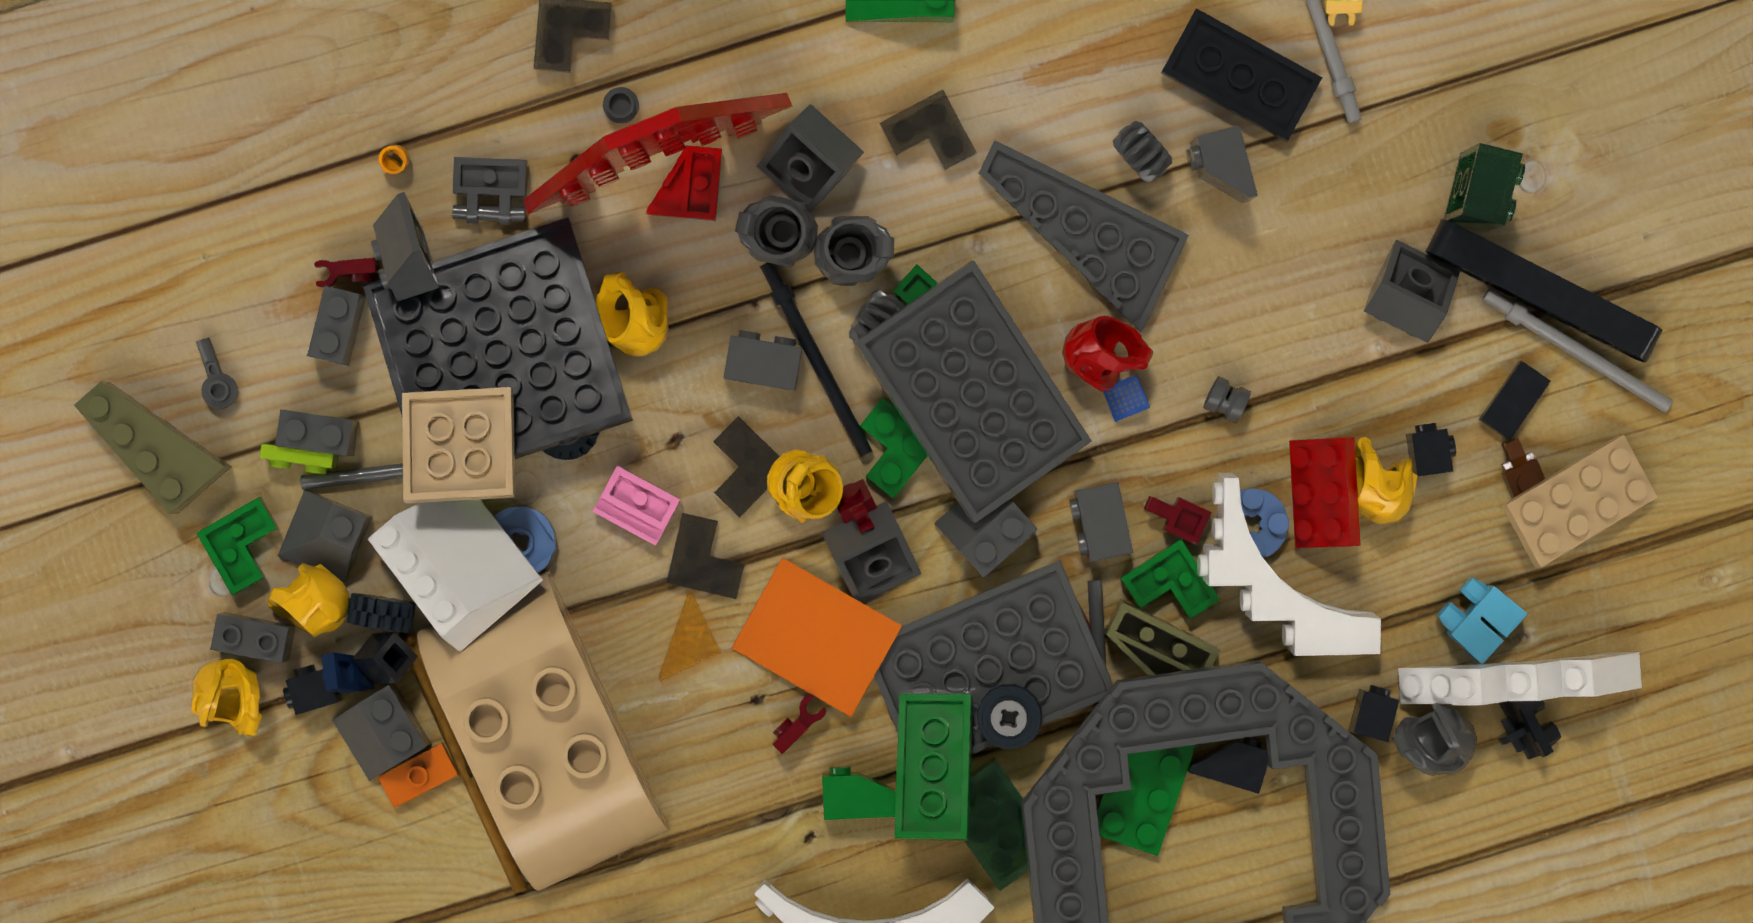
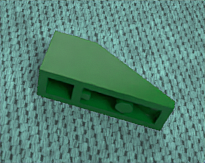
M846 0V22L953 23L954 0Z
M850 766L829 767V773L822 774L824 820L895 817L896 788L862 773L851 772Z

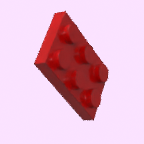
M1354 437L1290 440L1295 548L1361 546Z

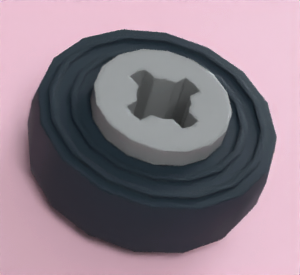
M1002 684L991 689L981 700L977 711L978 726L983 737L992 745L1002 749H1018L1029 744L1038 734L1042 723V708L1036 696L1027 688L1016 684Z

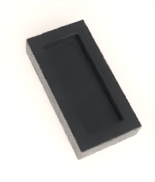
M1518 361L1478 420L1505 439L1511 440L1551 380L1525 362Z

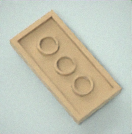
M1618 435L1501 506L1534 567L1542 568L1658 497L1625 435Z

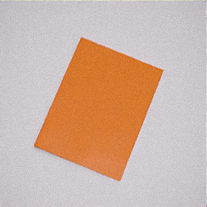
M782 558L734 642L732 649L852 717L902 625Z

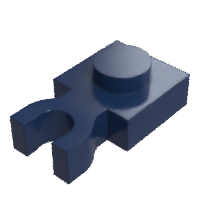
M335 652L322 655V676L326 691L350 694L375 688L373 682L367 681L364 673L351 660L354 655Z

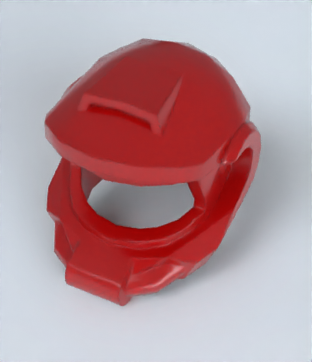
M1099 316L1077 324L1070 330L1065 337L1062 355L1066 367L1073 375L1101 392L1110 391L1115 386L1120 372L1146 369L1153 356V350L1142 339V335L1135 328L1114 317ZM1118 342H1121L1126 347L1128 357L1116 356L1113 350Z

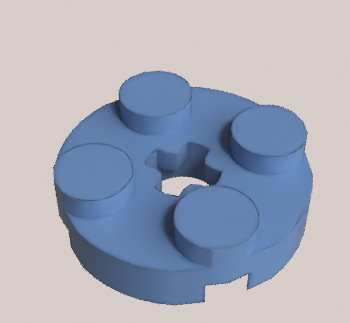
M1254 488L1240 490L1244 516L1248 515L1253 518L1257 515L1261 519L1258 523L1261 527L1257 533L1253 530L1249 533L1263 558L1268 557L1281 547L1286 538L1289 528L1286 510L1280 500L1270 492Z
M527 506L509 507L494 516L513 542L512 535L515 532L520 536L527 534L529 540L526 542L528 549L524 552L521 549L520 551L537 573L541 572L550 563L556 550L555 531L548 518L540 511Z

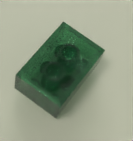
M1479 143L1461 152L1444 220L1453 222L1463 228L1483 233L1504 226L1506 220L1511 221L1517 202L1515 199H1512L1514 187L1521 184L1525 173V164L1521 163L1523 153Z
M993 757L971 772L969 841H965V843L996 887L1001 891L1028 871L1021 808V801L1024 798L996 758Z

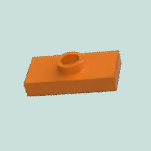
M442 742L377 777L391 804L396 808L459 775V772Z

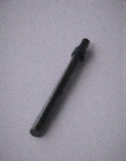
M767 262L761 265L760 268L773 291L770 295L776 307L781 306L859 457L865 456L873 450L793 300L796 297L789 284L785 285L775 264Z

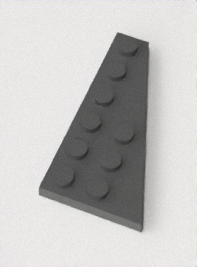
M994 140L978 174L1141 333L1189 235Z

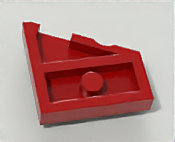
M686 145L676 164L663 181L653 201L647 207L646 214L716 221L722 148Z

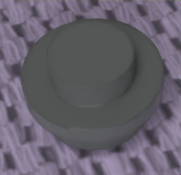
M617 87L605 95L603 110L611 121L620 124L627 123L637 115L639 101L635 93L630 89Z

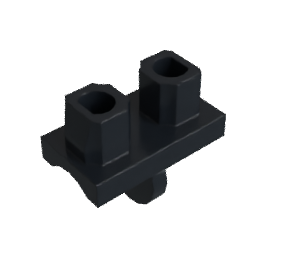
M1543 700L1499 702L1506 718L1501 720L1506 732L1498 737L1501 745L1512 742L1516 752L1524 751L1527 759L1538 756L1546 757L1554 752L1551 746L1562 736L1552 721L1545 722L1542 725L1539 724L1535 714L1545 709Z

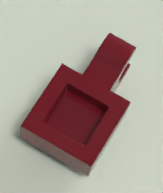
M376 258L339 260L337 262L319 260L314 263L316 268L326 267L330 272L327 280L316 281V286L324 288V286L332 287L340 277H349L350 283L371 281V275L379 274L378 270L380 269L379 261Z
M864 479L843 486L842 498L837 508L844 523L855 519L861 533L873 528L874 525L868 512L876 509L877 506Z
M1149 496L1143 508L1167 519L1163 530L1195 545L1198 544L1212 513L1180 497H1177L1172 506Z
M812 694L806 695L801 700L799 707L800 715L793 722L786 718L773 731L777 738L773 741L772 745L781 754L797 741L814 722L821 720L825 716L827 711L825 707L816 714L808 712L806 706L814 698Z

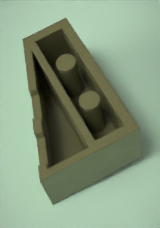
M1122 599L1119 600L1104 630L1106 635L1148 676L1212 667L1220 652L1217 646Z

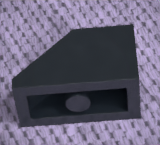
M1251 737L1243 738L1242 742L1232 739L1191 761L1187 771L1191 774L1259 794L1268 766L1267 749L1263 748L1265 742Z

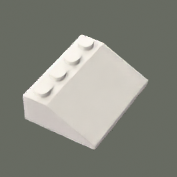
M481 499L419 503L394 515L368 538L441 638L459 652L543 581Z

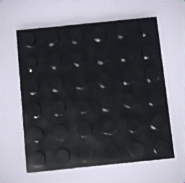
M569 218L434 261L432 264L439 288L401 301H397L391 289H384L381 279L363 284L401 415L402 393L511 387L513 389L515 459L633 421Z

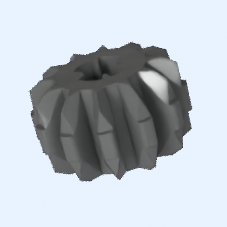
M1134 121L1129 126L1126 125L1113 139L1114 148L1143 181L1152 182L1155 178H1159L1172 164L1171 155L1142 122Z
M881 290L872 292L855 316L856 318L849 331V338L853 341L857 340L902 309L904 304L890 293H885Z

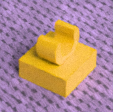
M1321 0L1330 26L1335 25L1337 14L1346 13L1348 25L1352 26L1356 20L1355 13H1362L1363 0Z

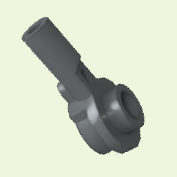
M210 338L196 341L207 374V379L203 382L201 389L202 397L210 407L216 409L227 408L237 399V384L232 377L221 373Z

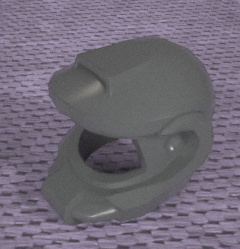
M770 195L763 197L759 202L749 204L743 212H739L735 232L738 233L741 243L749 249L750 255L756 260L793 267L795 262L806 258L813 251L817 239L818 225L814 216L808 211L806 203Z
M868 216L835 217L831 220V225L817 236L814 248L815 265L834 285L854 286L857 283L869 282L874 279L880 270L886 267L890 259H894V237L890 236L885 227L877 224L876 220Z
M1435 703L1431 705L1434 711L1423 717L1404 718L1395 729V736L1392 739L1401 757H1406L1420 772L1430 776L1452 775L1462 771L1468 765L1476 751L1477 736L1474 726L1458 710Z

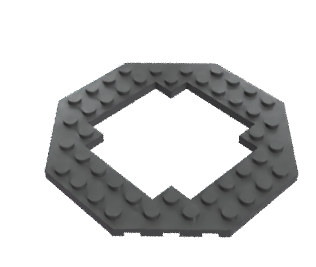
M1259 660L1116 680L1021 801L1034 923H1108L1095 795L1131 790L1127 754L1266 735L1268 764L1272 770L1304 765L1317 902L1283 906L1284 923H1367L1366 921L1379 905L1382 906L1391 895L1378 754Z

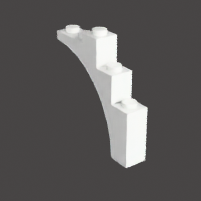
M1232 472L1218 473V482L1212 485L1213 504H1218V518L1212 519V538L1217 540V544H1203V554L1197 557L1198 576H1203V581L1208 586H1246L1245 589L1240 590L1241 611H1245V615L1251 621L1288 620V624H1283L1282 641L1283 645L1288 646L1287 649L1294 656L1380 654L1381 618L1374 612L1345 610L1317 602L1294 590L1279 578L1263 559L1249 533L1241 506L1239 477Z
M1609 652L1587 656L1510 663L1398 668L1401 704L1488 705L1505 701H1541L1558 697H1595L1642 688L1639 652Z
M968 878L947 896L921 910L895 918L867 921L837 918L813 911L786 897L767 880H764L754 891V895L758 897L755 904L768 917L774 913L783 923H980L995 908L993 902Z

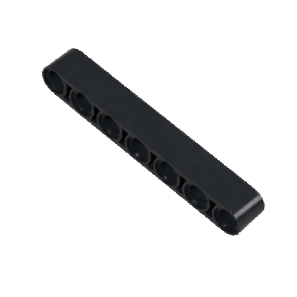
M1441 219L1425 251L1431 257L1638 361L1647 363L1663 331L1657 325L1448 220Z

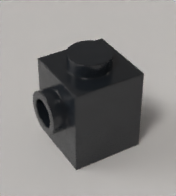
M1436 423L1416 425V433L1406 434L1409 459L1412 460L1413 473L1419 477L1453 472L1451 457L1456 456V444L1454 436L1448 435L1447 429H1437Z
M396 632L372 633L351 660L373 684L397 683L406 674L408 668L418 656Z
M314 664L293 670L295 677L285 680L287 687L283 688L285 702L289 709L294 708L296 715L343 700L341 693L326 691L322 676L323 669L316 671Z
M1370 685L1369 691L1359 689L1348 730L1355 734L1389 742L1399 704L1398 699L1390 697L1392 690L1375 685Z

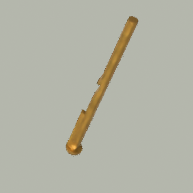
M413 631L411 633L401 632L398 636L418 656L410 666L512 890L514 894L527 889L526 883L499 832L437 699L422 660L417 633Z

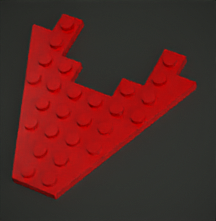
M787 93L674 107L603 136L527 196L523 203L528 214L557 202L562 204L568 203L571 207L582 204L591 199L589 193L596 191L594 183L598 184L599 187H603L618 181V173L623 172V167L625 166L630 167V170L641 168L651 163L650 156L663 151L665 156H669L686 148L684 142L689 140L692 143L699 141L701 146L707 145L722 138L720 132L727 130L729 136L736 134L738 139L749 136L758 131L756 125L762 123L761 119L793 107Z

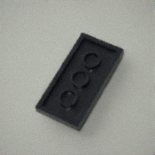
M1197 8L1161 71V74L1285 142L1289 140L1323 78Z

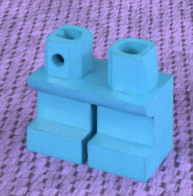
M1470 577L1459 589V592L1472 602L1467 609L1462 612L1452 602H1448L1436 616L1448 629L1445 633L1475 663L1483 664L1504 641L1499 636L1507 638L1528 613L1495 586L1486 585L1478 579Z

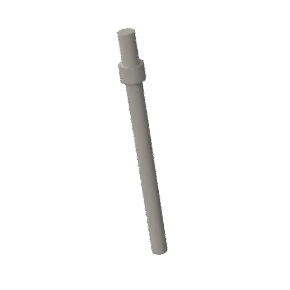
M1306 0L1334 83L1331 85L1335 97H1340L1348 124L1359 121L1362 117L1353 93L1356 91L1352 77L1347 76L1322 1Z
M1491 288L1484 294L1482 300L1504 313V318L1516 326L1522 324L1664 413L1670 408L1672 404L1671 399L1528 312L1529 308L1517 300L1512 302Z

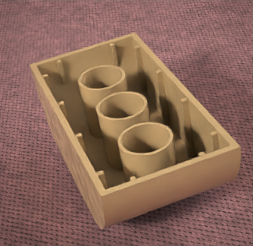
M549 570L539 574L543 579L541 583L461 652L441 638L432 625L417 632L422 660L442 710L506 846L527 881L537 891H541L670 830Z

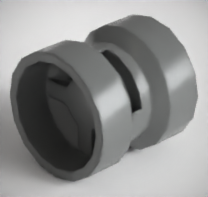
M1218 376L1207 395L1203 408L1212 413L1219 411L1224 414L1227 420L1237 423L1248 403L1251 391L1243 387L1235 388L1230 385L1228 380Z

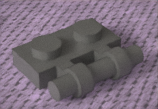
M454 157L453 194L467 195V205H453V219L467 220V223L478 224L479 220L499 221L500 225H511V221L525 222L526 208L512 207V196L526 197L528 161L519 159ZM479 195L500 196L499 206H479Z

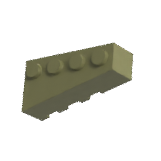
M99 382L74 404L77 410L169 514H179L232 467L209 452L198 442L193 441L177 430L172 424L151 412L147 407L111 382Z

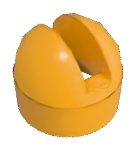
M400 145L385 147L380 152L378 159L380 167L388 174L403 172L410 162L409 153ZM392 151L401 160H403V164L401 165L396 159H394L392 156L388 154Z

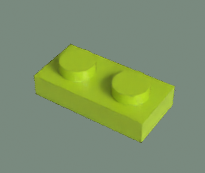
M261 444L260 458L270 459V467L290 469L291 463L305 464V472L326 474L327 468H337L339 457L337 454L282 447L273 444Z

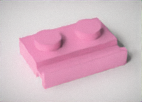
M617 465L592 512L656 546L681 499Z

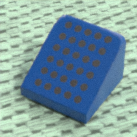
M1137 374L1117 382L1110 391H1103L1115 422L1150 408Z

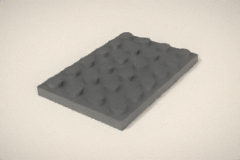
M975 261L968 262L853 342L972 523H977L1092 442Z
M1061 560L902 626L874 676L897 731L899 693L972 694L971 754L993 746L983 737L977 719V711L981 700L993 688L1002 684H1016L1027 688L1036 696L1042 708L1041 725H1044L1101 701L1113 686L1112 679Z

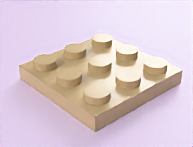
M511 387L402 393L403 501L405 503L515 498L513 389Z

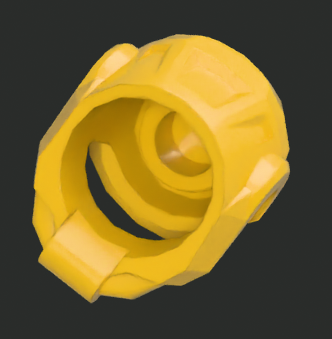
M624 272L606 274L601 284L600 293L597 294L596 305L607 341L629 356H645L656 352L665 342L669 330L667 296L660 289L648 288L640 292ZM624 294L629 303L625 310H615L617 299L620 295Z
M1362 437L1355 441L1359 513L1376 524L1400 521L1410 510L1414 498L1418 476L1413 473L1412 460L1402 458L1399 462H1394L1386 471L1381 465L1377 452L1372 448L1371 440L1367 437Z
M799 449L782 453L773 463L767 475V490L770 496L779 504V508L785 514L799 523H805L808 518L820 519L828 516L836 509L842 498L843 484L839 468L825 455L813 454L812 456Z
M302 563L297 568L300 575L287 588L281 587L271 590L268 596V607L281 619H288L299 629L313 637L325 632L335 631L343 624L348 614L350 595L346 586L321 564L313 567Z
M218 659L208 662L199 668L193 678L191 712L198 716L200 726L207 727L209 721H222L230 723L238 735L244 734L248 737L257 734L262 715L259 713L260 692L256 672L247 669L244 664L235 659Z

